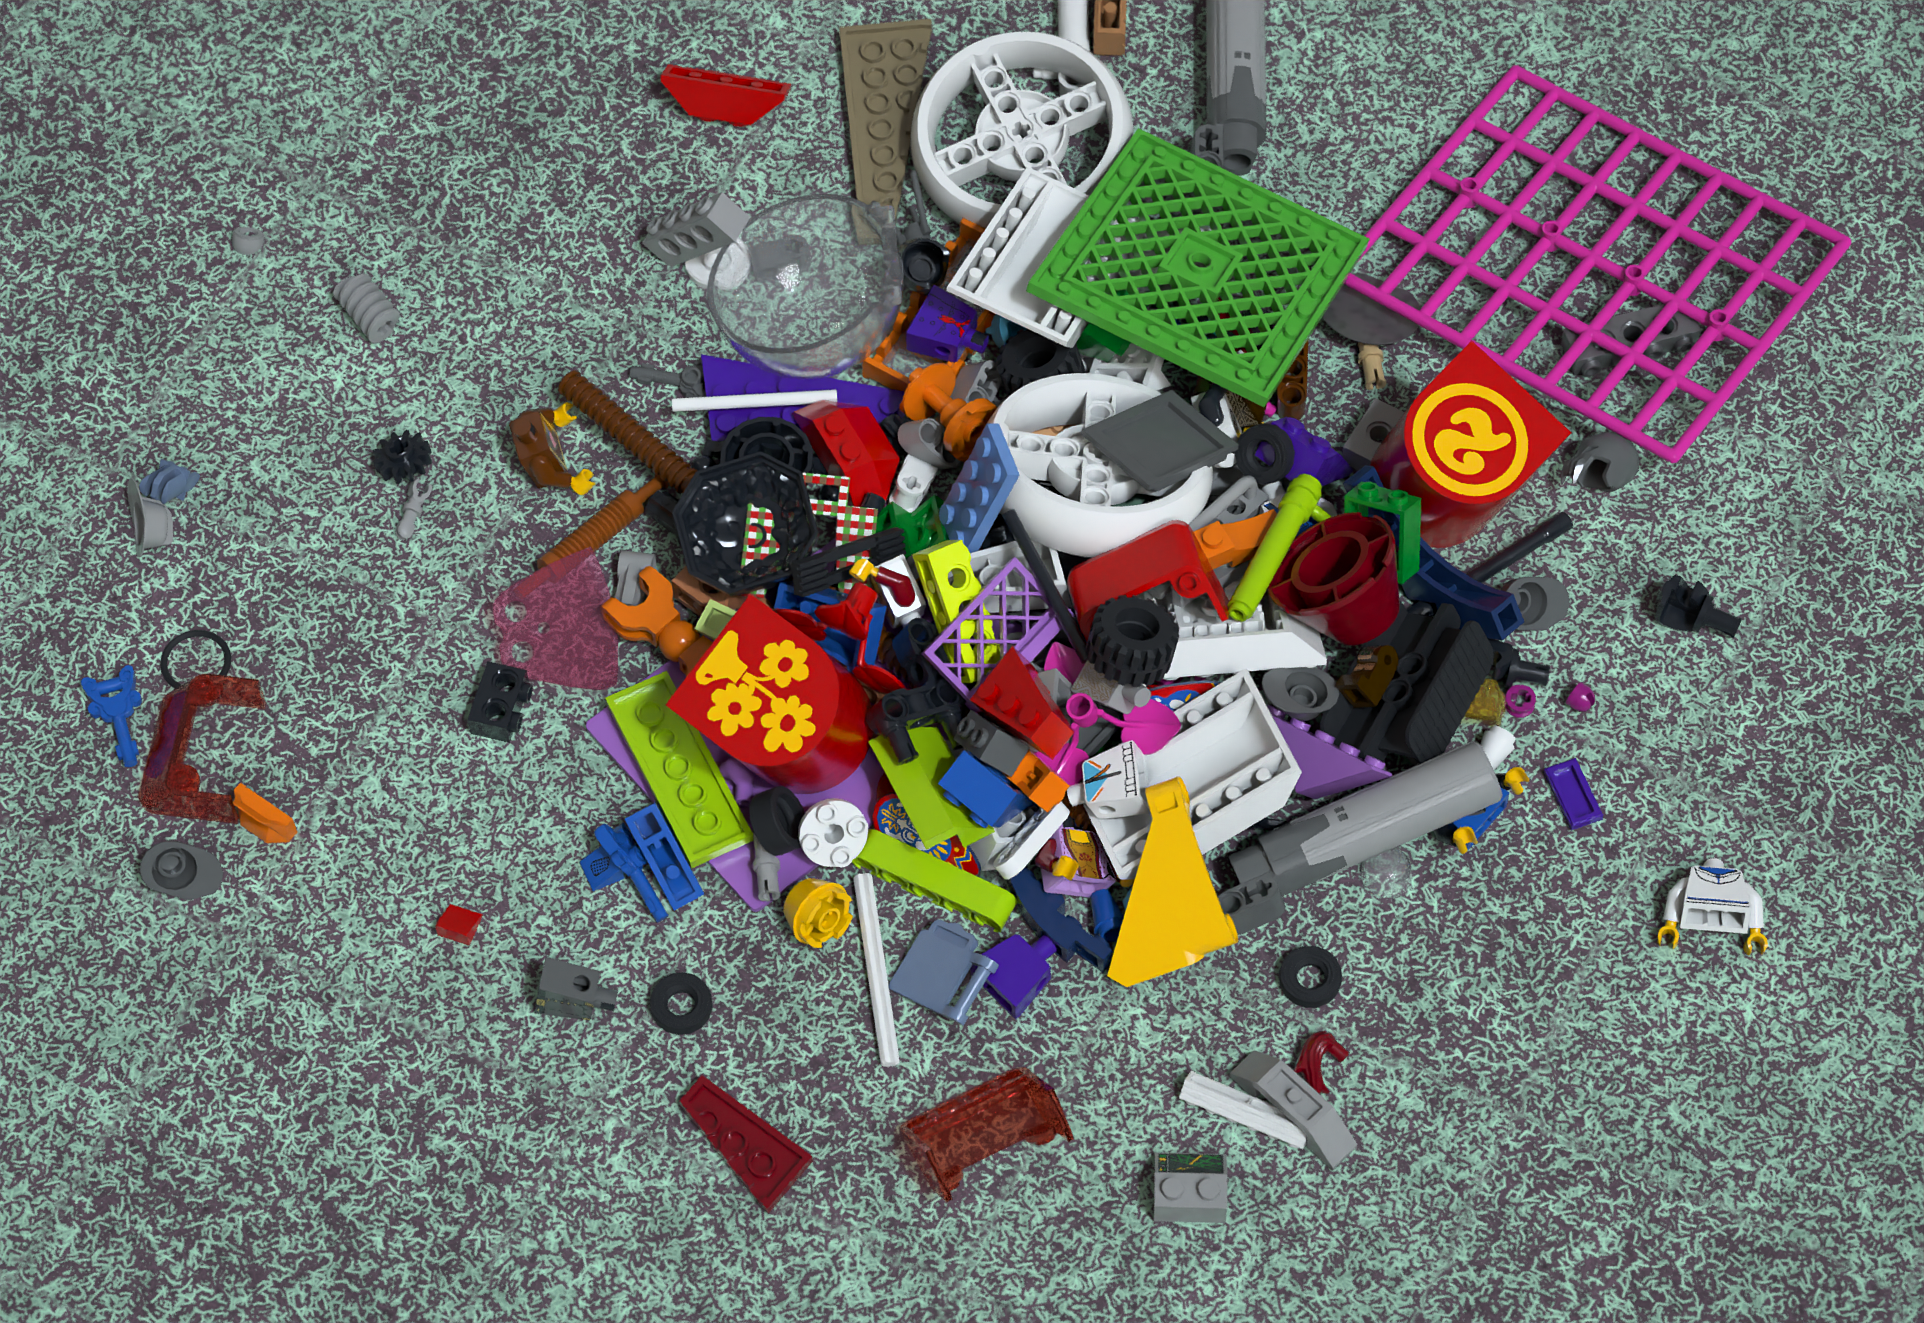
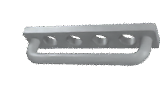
M1250 475L1243 476L1188 525L1194 532L1216 521H1219L1220 524H1226L1252 518L1260 512L1261 505L1268 502L1269 495L1257 487V481L1254 477ZM1232 505H1238L1244 508L1245 511L1236 515L1229 513L1227 508ZM1168 580L1147 590V592L1157 599H1163L1172 591V584Z

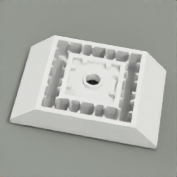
M1242 577L1223 589L1228 600L1231 599ZM1268 588L1253 616L1242 622L1233 619L1230 615L1228 620L1222 622L1210 598L1205 600L1198 597L1184 607H1179L1171 603L1172 591L1163 599H1157L1147 591L1137 595L1140 596V599L1147 600L1149 598L1154 600V604H1161L1167 608L1166 613H1172L1175 617L1174 623H1177L1179 626L1178 643L1168 673L1164 675L1163 679L1176 680L1180 677L1188 676L1210 677L1214 674L1223 673L1237 674L1246 668L1248 671H1270L1276 668H1313L1318 665H1327L1320 632L1279 609L1273 602Z

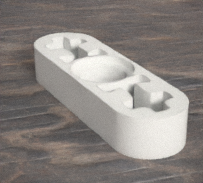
M1061 801L1053 806L1048 813L1040 807L995 859L993 866L1004 879H1010L1022 871L1066 820L1070 811Z

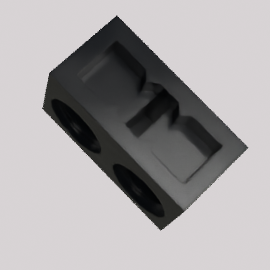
M487 661L467 719L471 734L510 743L513 732L518 733L521 729L523 714L520 711L523 703L528 704L530 702L533 692V684L529 683L527 670ZM506 686L514 687L510 691H501ZM496 715L504 716L502 719L498 721L490 720L492 717Z

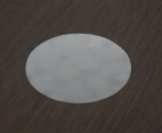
M1364 273L1353 274L1377 288L1384 282ZM1344 284L1323 315L1326 323L1339 334L1357 342L1373 345H1385L1402 341L1411 336L1419 326ZM1396 287L1390 294L1420 310V305L1411 292Z

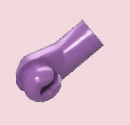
M735 758L722 762L719 767L722 776L726 780L731 779L736 784L735 801L738 806H750L754 784L753 775Z

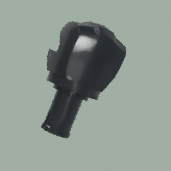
M1673 575L1668 581L1663 583L1657 593L1655 619L1661 626L1676 631H1694L1699 633L1701 628L1708 626L1734 638L1742 621L1740 617L1738 618L1715 608V604L1712 603L1714 596L1709 594L1706 587L1700 581H1697L1694 588H1691L1681 576Z
M1487 638L1494 653L1492 666L1495 669L1491 676L1492 682L1504 677L1503 687L1511 688L1516 680L1542 686L1547 685L1550 665L1523 661L1521 656H1519V649H1514L1511 644Z

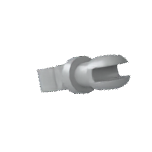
M419 478L409 485L408 502L404 503L402 508L404 515L396 527L395 534L400 540H405L413 535L416 527L414 525L416 518L420 517L423 511L421 505L432 491L430 484L423 488L424 494L422 493L418 496L419 491L416 486L420 481Z

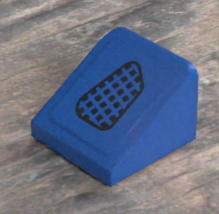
M602 845L580 861L592 891L625 879L624 872L614 864L611 856Z

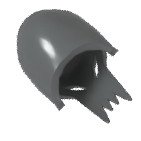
M1600 432L1588 436L1581 441L1573 458L1564 462L1560 483L1563 484L1567 476H1571L1572 483H1578L1583 488L1589 487L1606 492H1614L1630 483L1639 471L1640 460L1638 451L1631 441L1614 432Z

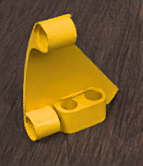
M1180 776L1145 788L1146 798L1153 819L1107 974L1109 978L1125 987L1189 966L1201 960L1207 953L1238 943V934L1231 916L1228 913L1224 914L1198 845L1190 819L1188 791Z

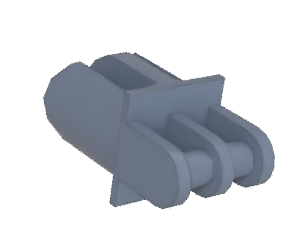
M161 459L159 469L147 475L140 482V492L146 497L150 495L151 499L159 500L162 504H166L175 497L184 501L186 492L194 488L200 479V474L197 472L190 473L184 466L180 467L172 461Z

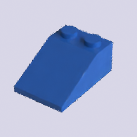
M963 750L938 783L946 789L943 795L958 807L962 803L973 811L969 816L984 828H987L988 825L1000 828L1035 803L1000 770L980 760L970 751Z

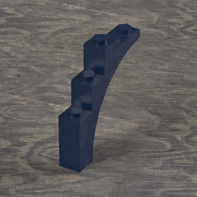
M1367 465L1343 483L1346 493L1360 482H1373L1379 487L1384 488L1375 467ZM1368 506V517L1373 518L1374 515H1377L1388 523L1395 537L1396 552H1399L1400 515ZM1420 537L1419 571L1402 584L1408 599L1435 603L1437 609H1439L1442 603L1452 604L1461 619L1459 629H1462L1468 621H1476L1480 624L1487 638L1502 641L1524 623L1513 593L1494 589L1472 579L1447 562Z

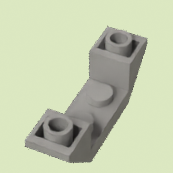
M1254 1050L1229 1073V1076L1249 1095L1256 1098L1260 1094L1264 1095L1308 1136L1306 1147L1331 1170L1336 1168L1357 1147L1355 1139L1334 1107L1281 1059Z

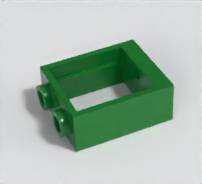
M1360 482L1345 494L1344 514L1360 512L1363 517H1368L1369 506L1400 515L1399 552H1396L1398 583L1403 584L1419 571L1421 498L1408 495L1403 490H1390L1379 487L1373 482Z

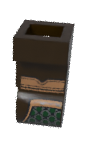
M1390 645L1366 646L1359 651L1357 665L1351 675L1340 676L1335 686L1354 708L1377 706L1397 669L1398 655L1396 650Z

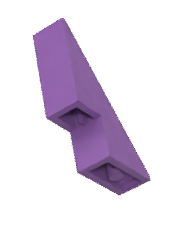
M1269 704L1267 705L1302 771L1295 785L1296 793L1313 799H1319L1392 777V773L1384 770L1386 763L1369 755L1362 759L1358 757L1359 749L1344 742L1337 746L1333 744L1335 737L1318 729L1314 734L1309 731L1310 724L1295 718H1291L1288 721L1284 719L1286 715L1284 711Z

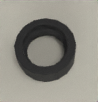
M776 786L756 794L750 803V821L753 831L763 848L774 856L783 855L801 848L798 839V829L805 812L794 793L784 786Z

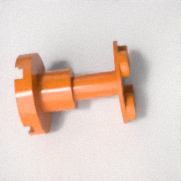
M935 363L925 369L921 367L916 368L909 375L908 382L910 384L906 388L900 403V411L912 420L926 419L938 412L940 414V423L946 428L943 437L945 449L959 461L965 462L968 460L975 447L976 440L982 434L997 406L986 398H978L968 403L962 398L953 400L950 396L955 387L956 377L954 370L946 363Z

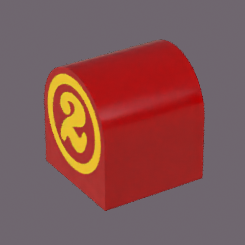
M1471 340L1416 397L1381 442L1373 455L1370 466L1375 467L1384 488L1403 490L1408 495L1421 498L1420 537L1432 548H1446L1461 544L1477 535L1535 475L1572 432Z

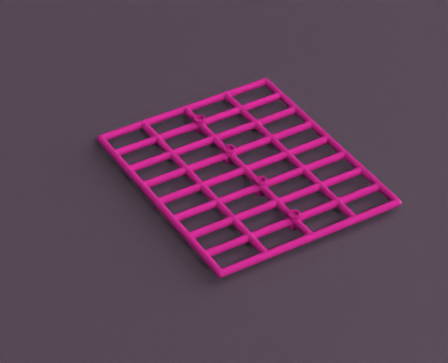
M1514 65L1364 235L1369 238V242L1360 259L1385 231L1414 246L1379 288L1351 273L1344 282V285L1461 349L1468 345L1508 297L1538 313L1505 353L1500 355L1480 343L1472 341L1512 377L1670 463H1677L1848 250L1852 241L1845 234L1518 65ZM1519 80L1544 93L1545 96L1513 133L1510 134L1485 121L1483 118L1514 82ZM1558 100L1586 116L1558 149L1550 155L1523 139ZM1598 121L1627 137L1592 177L1567 164L1564 160ZM1473 129L1502 143L1501 147L1474 178L1466 177L1460 181L1439 170ZM1639 142L1668 158L1639 193L1632 198L1607 185L1605 181ZM1515 150L1543 166L1511 204L1507 206L1479 190ZM1681 164L1709 180L1676 220L1649 207L1646 203L1675 168ZM1554 172L1584 187L1556 221L1550 220L1541 224L1520 213ZM1432 180L1459 195L1425 235L1422 236L1394 220L1427 182ZM1722 185L1749 199L1750 202L1716 242L1689 228L1687 225ZM1597 193L1625 209L1590 250L1561 234L1594 194ZM1479 205L1499 216L1464 258L1435 243L1464 208H1473ZM1764 207L1793 223L1758 264L1731 250L1729 247L1759 210ZM1636 215L1667 230L1638 265H1630L1625 269L1603 257L1604 253ZM1510 223H1513L1536 235L1540 240L1507 279L1504 280L1476 265V263ZM1806 229L1835 245L1804 284L1800 286L1771 271V269L1800 233ZM1680 237L1708 253L1676 293L1673 294L1644 278L1673 242ZM1560 248L1582 260L1547 302L1517 287L1546 251L1553 252ZM1428 253L1455 269L1423 307L1417 310L1390 294L1423 255ZM1719 259L1751 274L1722 310L1716 309L1708 313L1686 301ZM1596 267L1622 281L1623 284L1588 325L1560 310L1559 307L1589 271ZM1469 275L1495 289L1496 292L1460 333L1431 316L1464 277ZM1764 281L1791 295L1792 299L1760 339H1757L1729 324V321L1758 285ZM1643 292L1665 304L1631 347L1601 332L1602 328L1629 296H1637ZM1678 311L1703 324L1707 329L1674 370H1671L1643 355V352ZM1549 319L1580 336L1546 377L1542 378L1514 363V361ZM1727 337L1750 349V351L1716 393L1685 377L1713 341H1721ZM1593 342L1621 357V360L1589 399L1584 401L1558 387L1556 384L1588 345ZM1636 365L1664 380V382L1628 425L1598 407L1630 368ZM1677 387L1707 405L1675 445L1670 448L1641 432V430Z

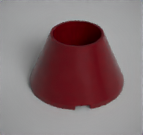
M1351 512L1323 520L1294 539L1289 548L1290 551L1284 557L1268 586L1273 602L1283 612L1340 644L1358 645L1366 643L1385 632L1394 622L1399 612L1400 603L1394 534L1388 523L1377 515L1371 518L1363 517L1360 512Z

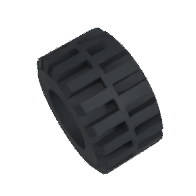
M1029 329L1018 331L1015 337L1010 336L1006 340L1007 345L1001 346L999 350L1000 355L997 356L996 360L997 369L1008 397L1023 386L1039 379L1062 374L1086 373L1076 343L1073 348H1069Z
M1121 595L1118 596L1117 600L1114 598L1106 600L1105 604H1101L1097 608L1087 640L1086 653H1088L1087 659L1089 663L1095 664L1093 669L1097 673L1105 674L1104 678L1109 681H1118V684L1123 686L1125 684H1131L1132 687H1140L1141 684L1149 686L1154 683V680H1162L1171 667L1179 639V626L1177 623H1174L1175 617L1172 613H1166L1167 608L1161 604H1154V600L1149 598L1144 600L1136 595H1132V598Z

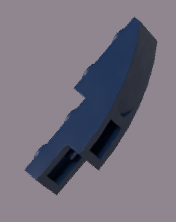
M1026 867L1014 877L1006 879L1010 893L1017 899L1016 906L1038 938L1043 935L1047 936L1057 949L1055 954L1066 963L1076 953L1104 973L1112 960V949L1109 943L1099 935L1092 936L1086 932L1081 923L1070 915L1064 916L1065 900L1062 894L1045 892L1043 884L1037 881L1036 876Z

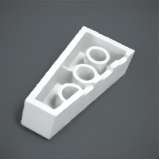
M1031 539L1068 608L1072 607L1057 550ZM1016 541L970 553V565L974 577L978 579L982 589L1013 557H1016L1034 576ZM1012 569L1006 576V591H1022V578ZM950 571L948 574V582L950 585H952L954 578L952 572ZM999 584L993 589V591H999ZM987 596L983 600L985 609L989 613L999 612V596ZM1006 596V612L1022 611V596ZM1029 596V610L1048 608L1047 604L1040 597ZM962 603L959 606V613L964 609Z

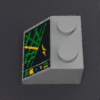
M1155 1152L1154 1221L1226 1223V1154Z

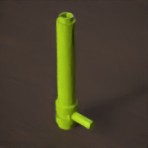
M1300 474L1289 484L1287 493L1283 495L1279 502V511L1228 602V612L1233 619L1242 622L1253 616L1302 524L1306 523L1310 517L1318 523L1332 517L1317 505L1322 495V486L1315 477L1309 474Z

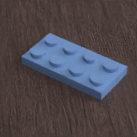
M999 423L986 424L939 511L940 522L944 525L949 540H962L970 553L979 550L1020 476Z

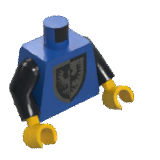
M1515 767L1507 773H1495L1503 794L1501 801L1434 830L1436 839L1439 842L1457 847L1461 854L1466 853L1473 844L1478 843L1477 840L1507 807L1509 798L1507 790L1511 789L1516 795H1520L1524 789L1520 782H1529L1530 780L1523 768Z

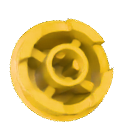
M816 878L805 879L794 886L789 892L783 908L784 916L797 940L814 948H822V942H826L832 936L835 939H839L847 930L853 917L848 912L849 902L852 901V898L847 894L845 888L840 884Z

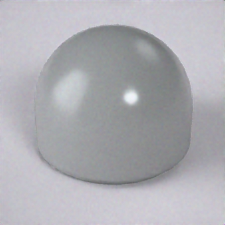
M238 227L232 232V246L236 252L250 255L261 249L265 235L261 230L255 228ZM246 232H253V233H255L256 235H255V236H249V235H244V233H246Z

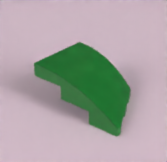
M934 494L911 514L892 501L880 512L877 519L876 533L893 527L904 529V533L901 535L905 536V540L902 543L906 545L903 550H906L904 557L907 559L920 550L949 540L945 527L939 518V511L944 501Z

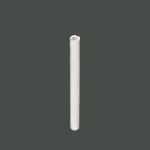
M837 390L672 399V412L804 405L822 400L837 402Z

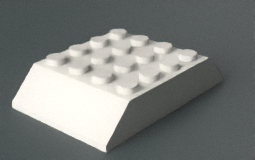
M1027 167L947 286L946 291L1063 346L1073 348L1089 322L1026 292L1032 276L1087 201L1089 195ZM1137 217L1127 218L1129 223L1140 222ZM1117 220L1112 225L1118 224ZM1124 236L1114 237L1115 242L1126 241ZM1102 239L1099 244H1105L1104 240ZM1130 253L1122 254L1123 259H1128ZM1111 255L1100 257L1102 262L1113 261ZM1088 259L1085 264H1090V259ZM1118 272L1108 274L1110 279H1115L1119 275ZM1097 275L1086 276L1088 282L1099 281Z
M1247 668L1175 710L1174 713L1181 723L1180 731L1161 750L1145 755L1149 787L1177 776L1182 778L1190 799L1189 813L1192 827L1202 855L1284 807L1302 773ZM1084 803L1083 805L1118 877L1121 880L1135 879L1153 819L1151 813L1100 819Z

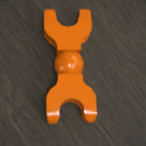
M646 566L638 573L640 588L647 596L645 602L637 606H627L616 598H609L600 606L602 616L608 625L623 639L630 641L644 640L649 641L656 648L659 646L665 658L673 662H679L680 670L687 677L713 642L704 635L701 637L700 633L694 629L695 626L686 620H680V613L674 608L671 583L656 569Z

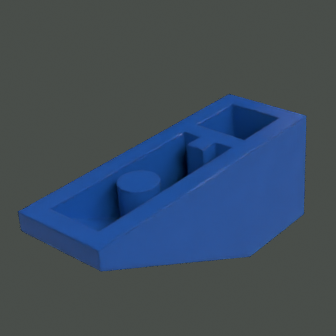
M657 802L624 819L674 911L705 894Z

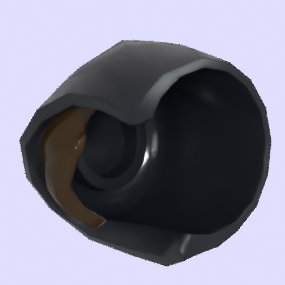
M929 238L906 240L893 255L892 270L899 284L914 292L928 296L934 285L940 287L943 284L951 251L938 241Z

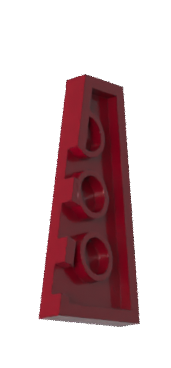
M703 1075L700 1076L679 1101L680 1107L767 1214L770 1213L813 1162L812 1155Z

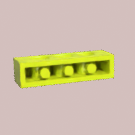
M946 540L912 554L939 634L959 614L960 604L962 603L965 608L982 590L978 579L974 577L970 565V552L962 540ZM950 571L952 572L954 578L952 585H950L948 582V574ZM983 603V615H990ZM976 608L970 615H976ZM965 619L960 624L961 639H970L972 635L974 639H977L976 620ZM983 620L984 639L996 640L992 630V620ZM954 632L947 639H954ZM942 643L950 663H954V644ZM961 644V663L977 664V644H975L973 650L970 644ZM984 644V664H996L1000 659V644ZM961 668L962 683L977 681V668ZM984 668V675H985L991 668Z

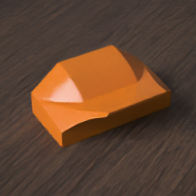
M239 783L234 789L235 798L233 805L237 807L242 827L266 843L289 842L297 834L293 818L242 783Z

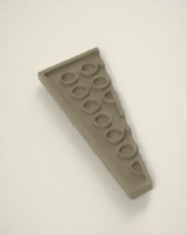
M931 19L839 27L861 243L893 240L894 238L892 232L871 206V202L876 201L896 226L911 147L913 114L921 93L932 34Z

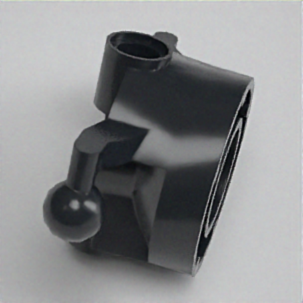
M757 417L742 422L729 432L724 441L706 440L702 454L694 458L691 463V468L699 471L716 465L712 457L720 458L721 464L761 451L802 473L829 475L820 459L813 456V449L807 435L795 424L778 417ZM823 485L819 491L820 500L838 502L839 491L837 487Z

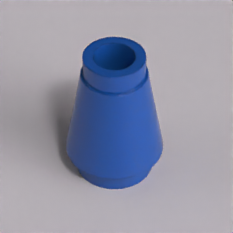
M1100 889L1093 892L1090 896L1094 933L1101 936L1108 943L1116 942L1124 915L1110 891Z

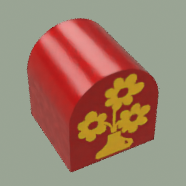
M752 594L744 601L665 704L764 781L774 787L784 786L795 794L818 793L842 783L855 772L864 760L870 747L868 741L872 740L873 731L866 722V714L872 706L866 691L859 681L815 641Z

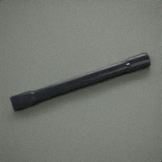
M1560 512L1539 525L1535 531L1469 571L1466 575L1481 583L1487 581L1537 548L1552 542L1573 528L1572 520L1565 512ZM1418 601L1406 610L1408 613L1433 617L1438 609L1435 603Z

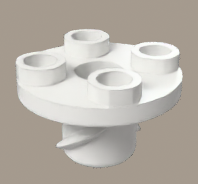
M838 798L825 799L810 807L802 817L798 829V839L804 853L813 862L826 867L848 866L860 854L868 836V823L861 811L851 802Z

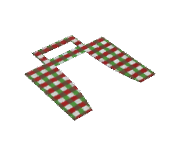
M803 473L805 483L839 486L838 502L810 499L814 514L838 516L836 547L876 533L878 509L847 506L850 477ZM753 503L748 504L741 568L754 559L763 560L780 549V545L771 534L775 524L773 514L764 507L755 508ZM751 523L761 524L767 532L765 543L758 548H748L749 545L758 544L763 538L762 530L759 527L751 526ZM871 549L836 560L837 570L853 565L859 559L867 560L872 558ZM869 574L865 582H861L856 578L839 582V592L849 594L854 583H861L870 587L871 575ZM760 589L738 596L748 597L752 594L757 598H764L768 589Z

